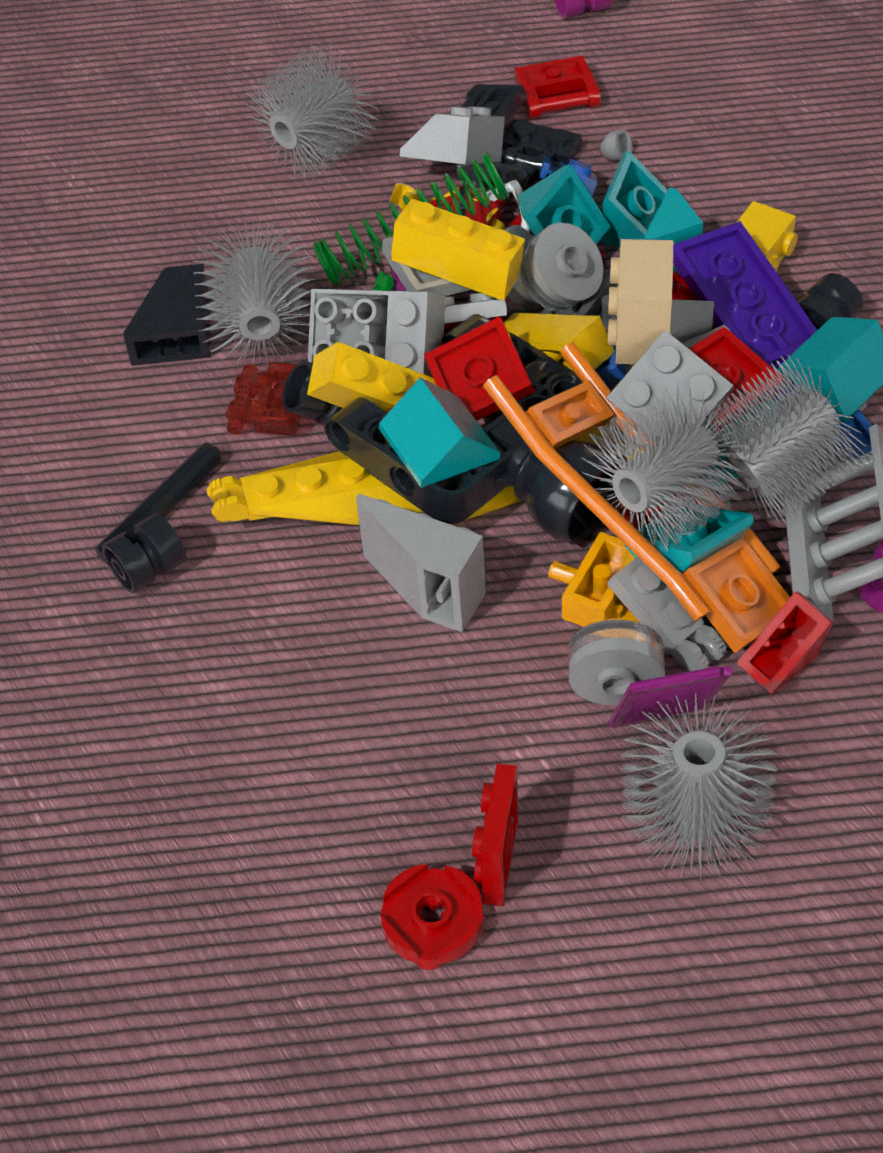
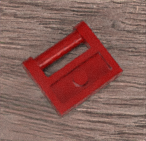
M583 55L514 68L515 82L517 85H524L527 95L524 103L529 119L539 118L541 113L587 105L588 108L600 106V92Z

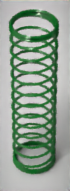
M488 152L481 154V158L498 193L475 159H472L471 163L484 200L464 169L460 166L457 168L471 208L450 176L444 173V179L457 215H461V211L453 190L466 210L473 216L476 214L475 205L467 183L481 204L489 209V199L480 174L499 201L509 198V194ZM430 181L439 208L443 209L441 199L448 211L454 213L436 183ZM417 188L416 191L420 201L429 203L422 190ZM403 195V200L406 206L410 200L406 195ZM390 202L389 207L396 220L400 214L394 204ZM376 209L375 213L385 237L389 238V234L393 237L392 230L380 211ZM363 216L362 221L373 245L377 261L369 253L352 224H349L348 227L360 253L364 269L353 257L338 231H335V235L347 261L350 276L342 268L324 238L321 241L317 240V243L314 242L313 244L314 251L325 274L333 286L337 288L338 285H342L338 269L346 278L353 279L354 272L351 261L361 272L366 273L367 263L363 251L373 264L380 265L381 259L376 243L381 250L382 243L367 219Z

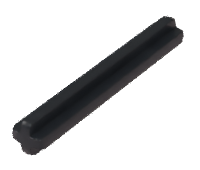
M206 442L196 449L96 546L97 557L107 564L102 551L104 543L122 532L132 535L134 525L154 513H159L164 517L221 461L218 448Z

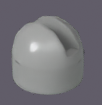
M620 129L606 134L600 145L602 155L608 160L620 161L624 152L629 150L632 153V141L628 132Z

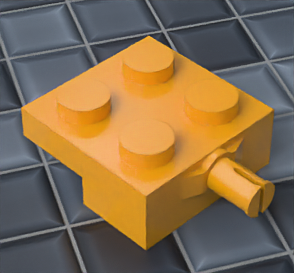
M600 532L579 568L554 560L550 566L548 578L569 584L562 595L563 620L612 638L634 639L650 645L653 637L609 588L607 583L616 573L635 559L619 538Z

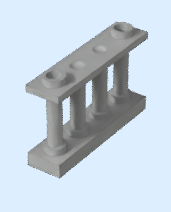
M878 424L869 427L872 451L866 453L867 457L861 455L855 458L860 467L853 460H850L854 468L853 470L845 462L844 465L849 471V475L839 465L842 474L845 476L843 478L834 469L839 481L829 473L835 486L874 470L875 486L822 508L821 497L824 496V492L815 485L820 497L814 490H811L815 498L813 500L805 492L809 503L800 496L805 505L804 509L799 502L796 504L800 511L794 508L796 505L786 493L794 510L793 513H790L786 509L790 516L789 519L786 517L793 593L799 591L833 622L832 602L835 601L837 595L883 578V557L830 579L828 566L832 564L833 559L883 539V430ZM797 472V474L799 475V477L804 481V479L802 478V476ZM804 476L808 483L813 487L809 479ZM826 479L830 488L835 487L830 480ZM820 481L822 487L824 488V491L828 490V488ZM801 482L802 487L808 492V490L805 488V486H804L803 483ZM783 484V486H784V488L786 489V491L791 495L790 491H789V490L786 488V486ZM790 488V490L792 491V493H793V494L797 497V499L800 501V499L798 498V496L796 495V493ZM879 504L881 520L825 543L824 531H827L829 524Z

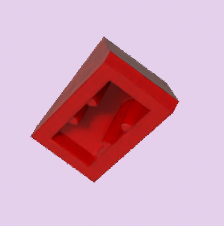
M795 591L737 661V664L770 694H774L819 655L834 622L799 591Z

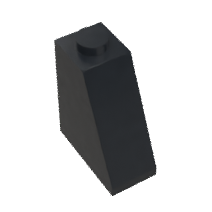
M204 263L165 267L124 331V340L131 366L211 358L210 330L198 331L210 327V320L199 319L209 316L210 310L196 308L209 304L210 298L195 296L209 292V288L205 285H194L206 282L207 278L206 274H193L194 272H204Z

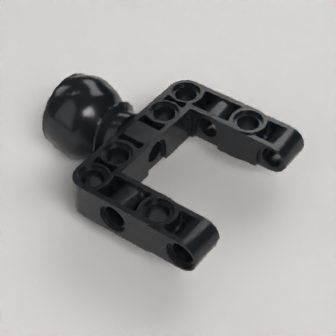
M473 314L445 334L441 342L445 344L490 320L482 315ZM509 332L536 391L517 401L525 412L531 406L582 383L573 371ZM358 397L325 421L324 430L326 436L337 450L435 520L450 525L460 523L469 518L507 486H513L515 496L520 501L527 500L528 510L538 526L557 540L568 542L571 545L581 543L590 537L603 523L534 455L504 414H501L483 428L484 432L500 451L499 460L422 488L379 430V423L388 414L371 401ZM571 441L555 449L593 488H613V485H610L612 483L600 481L601 479L589 476L613 479V477L587 462L590 461L607 467L599 458L612 469L617 470L595 451L593 452L599 458L588 449L590 446L592 449L604 453L597 444L586 441ZM602 448L607 455L613 457L607 450ZM613 461V463H614L618 468H620V466ZM601 468L602 470H604V471H606V472H608L609 474H611V475L614 476V473H611V472H609V471H607V470ZM614 490L600 493L605 499L616 495L609 496L615 493ZM615 497V498H612V499L607 500V501H608L610 504H612V503L615 502L618 498Z

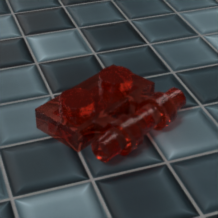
M269 362L266 374H259V369L255 365H244L242 373L235 379L233 387L236 393L235 398L230 401L227 407V431L231 434L239 435L243 432L244 425L248 424L249 421H253L255 433L296 436L301 417L285 411L282 395L286 380L297 364ZM257 394H261L259 400H251Z

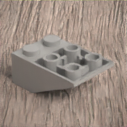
M311 289L308 361L313 363L314 355L337 342H341L433 378L424 354L443 345L441 340L444 336L446 296L430 292Z
M358 494L356 503L364 557L421 618L463 633L486 594L483 535L474 533L465 527H456L435 520L424 513H415L394 506L382 499H374Z

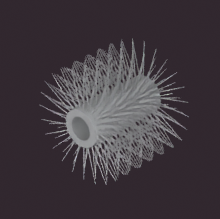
M332 52L331 56H329V65L327 63L328 73L323 57V64L321 63V57L319 64L315 58L317 65L315 68L311 63V60L313 61L312 55L307 58L309 64L303 60L299 67L296 64L297 68L294 70L297 72V75L294 73L293 67L291 66L290 68L288 66L289 70L287 69L286 75L280 73L284 84L280 78L275 79V81L269 80L273 91L269 85H267L269 90H265L274 103L269 101L268 95L265 92V96L262 94L266 99L263 101L264 106L270 112H267L261 105L259 106L263 110L255 108L271 117L269 119L261 114L270 121L253 118L270 125V129L257 130H271L272 133L269 134L273 135L269 137L274 136V139H276L274 144L276 142L280 144L277 151L278 155L281 146L285 147V173L288 149L292 166L293 160L290 149L293 150L294 165H296L297 160L300 167L297 159L298 152L301 163L302 161L304 162L305 170L306 168L308 169L305 164L308 159V153L309 162L317 170L311 158L313 161L314 158L315 161H318V157L322 164L326 165L325 161L327 162V160L325 159H328L326 156L328 153L331 160L333 158L336 162L333 155L337 154L336 150L338 151L337 141L345 149L346 147L348 148L347 144H345L346 142L349 146V142L351 144L354 141L356 142L357 137L353 132L355 131V134L358 132L350 121H353L354 124H361L365 129V124L360 122V118L353 112H357L365 121L367 120L361 114L374 117L368 112L364 113L353 107L355 105L363 110L354 103L369 105L354 98V95L369 94H353L352 89L361 85L353 88L349 86L352 79L348 83L344 80L348 74L347 70L344 78L340 77V59L336 75L332 58L334 76H332ZM356 126L355 128L359 131L358 134H359V135L363 134V133L358 129V127ZM349 131L355 136L354 138L351 136L352 140L347 135Z
M260 221L256 245L253 226V247H250L245 222L247 248L243 239V245L240 242L242 250H240L238 246L236 248L232 242L230 243L221 235L231 245L233 250L235 248L238 253L235 252L233 254L229 248L227 250L215 243L214 245L229 253L232 258L222 256L219 252H217L219 254L217 255L207 250L200 249L199 251L217 256L227 263L204 262L202 260L193 261L219 268L217 270L193 273L214 277V279L194 284L214 288L205 294L195 295L215 300L204 306L196 307L216 311L209 316L199 319L220 321L209 328L198 331L227 328L222 333L209 339L210 341L237 331L229 340L214 350H218L222 346L224 347L229 341L231 342L234 338L237 339L239 335H244L243 337L241 336L242 339L222 360L230 353L232 354L244 339L245 344L246 339L249 338L244 351L246 348L248 351L251 340H253V348L254 340H256L253 361L257 342L260 361V340H262L267 362L265 339H267L269 346L270 343L272 344L276 352L277 350L272 343L271 337L275 341L277 339L282 346L284 345L288 348L281 339L279 340L275 336L277 332L283 337H287L292 343L301 344L290 338L280 329L292 331L293 333L296 332L300 335H308L297 331L287 324L310 325L295 319L297 317L310 316V312L299 309L310 305L311 301L299 298L310 293L311 290L301 289L298 286L315 279H305L295 275L308 269H314V267L290 266L300 260L313 256L284 260L291 253L303 248L302 246L275 256L288 244L287 242L284 245L282 243L278 249L277 245L275 250L271 252L272 246L288 228L281 235L279 234L266 250L263 247L275 223L265 240L266 231L260 248L261 234L259 246L257 247ZM286 313H303V314H286Z
M778 361L777 363L781 367L783 374L773 364L772 366L779 379L775 375L773 376V373L768 368L767 370L772 380L766 378L767 386L759 376L757 377L764 388L763 392L766 394V397L763 393L761 395L759 391L754 390V392L759 396L763 404L760 403L751 388V393L748 390L746 392L754 398L753 402L756 405L743 394H740L741 400L739 402L745 408L747 414L740 405L738 409L735 407L739 414L735 412L733 407L732 409L730 408L734 416L732 413L728 416L731 423L727 419L725 421L732 431L740 430L739 432L736 431L729 434V436H724L726 439H723L724 443L739 440V442L726 445H748L726 447L725 451L727 453H736L731 455L744 457L742 459L748 460L744 461L728 457L729 462H726L749 476L736 470L729 473L736 472L741 478L740 482L743 480L747 484L748 490V486H750V489L752 488L758 504L754 491L756 489L764 507L765 504L762 496L773 514L772 506L777 512L778 510L769 497L775 502L778 509L780 506L776 503L775 498L783 508L787 509L784 503L786 505L787 503L784 500L788 503H791V501L787 498L786 493L792 501L794 499L796 504L798 502L801 504L799 500H796L797 497L790 488L800 499L801 495L799 492L802 495L805 492L809 495L802 487L801 482L807 490L806 486L808 485L812 489L813 487L815 488V485L821 488L822 485L818 484L813 477L815 476L817 480L819 479L827 487L826 479L830 480L829 473L839 481L836 473H833L834 469H836L835 466L840 471L839 474L845 478L839 467L840 465L843 469L846 468L843 462L844 459L854 470L847 457L849 456L851 459H854L850 453L854 449L846 440L855 446L856 444L839 428L859 441L848 432L850 430L840 426L841 423L850 427L839 421L838 418L839 416L854 417L837 414L834 407L840 404L832 406L828 402L833 388H831L827 398L821 395V375L819 393L815 389L811 372L810 376L814 390L811 389L807 375H805L802 367L801 370L807 385L793 364L797 376L790 367L788 368V370H791L790 374L786 371L794 381L795 385H793L784 371L785 368ZM793 375H794L795 378L798 380V382L800 383L801 387H800V386L798 385V383L795 381ZM752 379V381L754 382L755 387H756L757 385L759 386V384H758L755 380ZM770 382H771V383L773 384V386L777 389L778 393L775 392V390H774L773 387L771 386ZM763 398L768 402V404L770 405V407L765 403V401L763 400ZM741 411L744 413L748 421H746V419L743 417ZM717 412L722 417V419L725 418L722 412L721 414ZM732 419H734V420L736 421V423L738 424L739 428H738L737 425L732 421ZM839 441L844 445L849 454L842 448ZM832 452H834L838 456L842 464L839 462V460L834 456ZM812 461L817 465V467L819 468V470L814 466V464L812 463ZM819 465H821V466L824 468V470L826 471V473L828 474V476H827V475L824 473V471L819 467ZM815 470L818 472L823 481L815 473ZM797 472L802 476V478L804 479V481L799 477V475L797 474ZM804 476L809 479L813 487L808 483ZM783 484H784V485L786 486V488L790 491L791 495L786 491V489L784 488Z
M690 387L689 416L680 394L688 418L687 424L679 394L677 395V406L670 396L677 409V414L669 400L675 416L672 414L668 402V407L666 406L665 396L664 401L660 399L664 404V407L661 405L664 414L662 411L660 413L657 408L655 409L651 402L649 404L651 409L648 408L650 414L646 410L650 418L647 417L645 412V416L642 412L640 415L637 408V417L635 416L637 426L634 424L631 426V423L628 424L624 417L622 421L624 425L621 423L623 426L621 430L624 434L620 431H614L612 427L610 428L614 436L613 440L617 445L613 444L608 437L610 442H607V446L611 452L603 444L602 446L613 457L607 455L597 443L604 453L599 451L596 453L612 464L617 470L612 469L601 458L599 459L607 467L587 461L613 477V479H606L589 475L592 478L601 479L600 481H607L612 483L610 485H613V488L594 489L606 490L599 493L614 490L615 493L609 496L616 495L606 500L617 497L618 499L615 502L618 500L620 502L615 509L621 503L623 505L619 510L625 506L621 513L622 516H624L626 509L631 510L629 522L631 525L634 513L636 512L639 532L641 533L642 531L643 535L645 523L651 541L652 538L644 518L645 513L648 517L653 539L657 532L663 542L656 529V523L661 533L662 530L658 522L663 527L665 535L667 532L668 538L669 536L672 538L669 534V530L671 531L668 526L669 523L675 533L674 527L677 531L681 532L682 530L685 533L681 527V520L685 525L684 520L689 526V522L691 525L697 526L694 521L697 523L694 517L697 520L698 518L694 515V511L697 515L696 511H698L701 516L702 512L704 517L705 515L707 517L708 511L706 507L708 509L709 507L706 501L710 507L709 502L712 503L714 508L715 504L716 507L722 505L726 509L716 498V495L718 497L719 495L715 490L720 493L723 499L724 497L721 493L725 497L731 494L726 489H724L726 492L723 491V487L719 484L718 480L728 490L729 488L719 478H722L727 484V481L742 487V484L723 467L749 476L719 458L720 455L748 461L742 459L744 457L731 455L736 453L719 452L724 451L719 450V447L748 445H726L739 441L717 444V442L721 441H716L717 439L735 431L718 438L714 436L722 430L712 435L731 413L710 432L713 426L709 430L707 428L711 423L710 419L714 412L713 409L706 427L702 426L704 420L702 421L705 401L704 390L698 424L695 421ZM692 411H693L694 424H692ZM681 418L685 424V428L682 426ZM622 454H623L625 457H627V460H628V461H626L625 459H623ZM613 461H614L615 463H617V464L620 466V468H618V467L613 463ZM714 465H718L719 467H721V468H722L726 473H728L733 479H731L729 476H727L726 474H724L722 471H720V470H719L718 468H716ZM601 468H603V469H605V470H607V471H609V472H611V473H614V476L611 475V474H609L608 472L602 470ZM648 510L651 512L652 520L648 514ZM638 512H640V514H641V530H640V523H639ZM671 513L674 515L677 523L674 521Z
M695 693L694 731L687 703L686 708L691 731L686 712L684 716L679 701L678 704L689 733H687L686 726L684 729L679 714L678 717L683 731L675 717L673 716L674 722L665 710L664 712L679 730L680 738L673 727L675 735L666 724L665 726L663 724L660 725L655 720L653 721L667 731L672 742L664 739L651 725L649 726L657 734L649 728L646 730L639 726L642 728L640 730L659 738L669 748L660 747L651 737L649 738L657 746L650 741L647 743L642 739L639 741L633 737H630L632 739L626 738L628 740H624L652 747L658 750V753L660 751L664 755H656L651 749L649 750L654 755L650 753L647 755L642 751L639 753L628 750L627 752L630 753L621 754L629 755L621 757H645L658 763L654 765L649 761L652 766L648 765V767L640 763L641 765L627 763L630 765L622 766L626 768L621 769H628L622 770L627 771L624 773L644 769L658 774L652 778L646 775L649 779L646 777L622 778L626 780L621 781H630L623 783H629L625 785H630L627 787L632 788H624L627 790L622 791L627 792L622 793L630 794L623 795L634 797L646 795L644 798L652 795L651 797L659 798L649 803H640L641 800L638 802L630 801L629 799L631 798H628L625 801L629 802L623 803L631 804H622L629 805L623 806L629 807L625 809L649 808L651 806L650 810L654 807H657L654 813L646 815L648 813L646 812L645 815H624L622 817L632 818L625 820H633L631 822L654 817L650 821L652 822L657 816H660V818L667 816L660 822H658L659 818L654 825L647 826L648 824H646V827L626 831L625 833L635 830L641 831L633 835L636 836L646 831L642 834L644 835L655 828L651 832L653 833L661 825L663 826L660 830L669 823L666 830L661 833L658 831L653 837L634 847L647 841L651 842L657 838L654 841L656 842L661 836L664 838L673 829L666 842L651 855L653 856L659 849L663 848L660 851L661 853L673 840L668 848L669 850L681 833L675 849L665 866L681 843L675 857L676 860L681 847L683 851L686 837H688L680 865L682 866L687 848L682 872L691 844V874L695 839H697L701 880L702 839L709 869L710 864L705 840L710 860L712 856L720 876L711 851L712 843L720 863L712 839L726 863L727 861L720 848L729 859L731 856L729 857L719 844L715 833H717L723 845L721 837L730 848L733 846L742 855L739 850L743 853L745 852L740 849V846L738 847L728 839L723 828L735 842L736 840L730 832L747 849L748 847L738 837L747 844H749L747 841L760 843L741 835L739 832H735L729 828L727 823H731L734 828L733 824H736L738 827L740 825L746 831H748L747 829H753L759 833H762L760 831L763 830L771 831L750 826V824H743L740 820L737 821L731 816H735L737 819V816H740L745 822L747 821L741 815L750 820L748 817L753 820L771 819L767 817H773L765 816L772 814H748L743 812L741 808L739 810L736 807L742 805L748 810L744 806L747 805L749 808L752 806L754 808L771 810L767 808L771 806L767 805L773 804L763 803H773L767 802L772 800H761L769 799L767 797L771 796L768 795L772 794L768 793H773L769 792L774 791L770 790L773 788L763 789L759 787L766 784L773 785L770 783L774 782L770 781L775 780L768 779L776 778H771L774 776L765 777L769 775L761 776L763 774L749 777L751 773L744 775L747 771L743 774L740 771L749 768L777 771L773 770L777 768H770L777 766H771L775 764L765 765L761 763L749 765L752 761L744 764L747 760L743 763L739 761L754 755L778 754H769L776 752L765 751L767 749L758 751L763 747L749 754H730L735 750L738 752L741 747L748 744L768 740L764 738L747 740L741 745L737 744L734 746V743L731 747H727L733 739L764 723L753 728L750 726L741 732L744 729L742 728L733 737L731 735L724 741L732 727L743 718L741 717L735 723L733 721L723 732L731 719L730 717L718 737H716L721 723L732 704L717 726L720 714L715 724L713 721L709 733L715 711L714 707L709 724L715 700L714 696L706 728L704 724V702L701 731H699ZM725 733H727L726 736L724 737V739H723L722 742H721L720 738H721ZM749 780L759 782L748 789L739 785V783ZM646 782L658 786L650 791L635 789ZM743 793L751 795L750 793L759 797L760 800L755 798L756 801L749 802L738 797V795ZM720 827H721L723 833L725 834V836L719 831V828H720ZM676 828L677 832L670 838V836Z

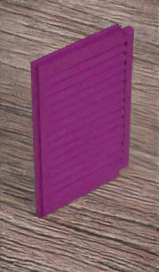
M715 666L632 682L613 712L608 725L609 727L617 728L660 719L659 716L662 719L668 718L664 710L670 717L678 716V714L682 715L678 701L684 714L685 712L688 714L686 703L689 713H693L695 711V693L697 711L703 710L704 702L706 708L715 694L718 693L732 675L733 669L730 666Z

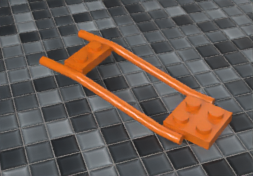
M574 342L562 348L560 354L582 383L531 406L526 412L497 375L487 380L483 385L484 389L534 455L668 586L694 622L706 616L734 653H737L756 640L789 600L790 596L772 575L781 566L751 528L748 529L743 537L687 569L682 574L555 450L598 429V427L600 428V426L606 425L612 419L619 427L615 419L620 418L623 421L625 417L622 412L608 402L606 397L612 391Z

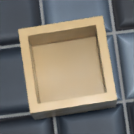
M621 239L620 257H611L610 284H618V287H609L608 314L617 316V320L609 319L608 346H616V364H636L664 330L670 333L674 240Z

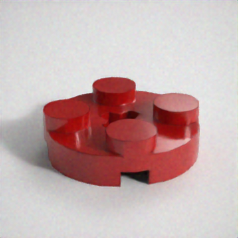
M428 864L416 865L397 875L389 883L383 895L381 923L387 943L398 955L408 961L415 962L421 969L433 970L440 967L443 963H449L460 958L475 945L480 934L483 932L484 919L481 893L474 881L455 867L444 865L445 870L438 868L428 869ZM428 906L430 909L436 910L442 907L444 911L441 913V920L437 922L423 921L422 908Z

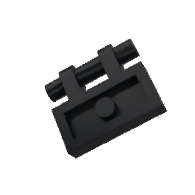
M513 119L503 135L501 162L499 163L529 164L534 168L536 176L539 177L544 156L550 157V164L559 167L560 162L569 164L570 158L574 159L582 146V134Z
M480 163L479 165L494 187L495 185L485 164ZM493 163L501 180L506 183L517 180L522 188L531 185L535 180V170L529 164ZM472 164L456 165V181H461L457 169L460 166L464 169L475 188H480ZM480 174L484 188H489L484 178Z

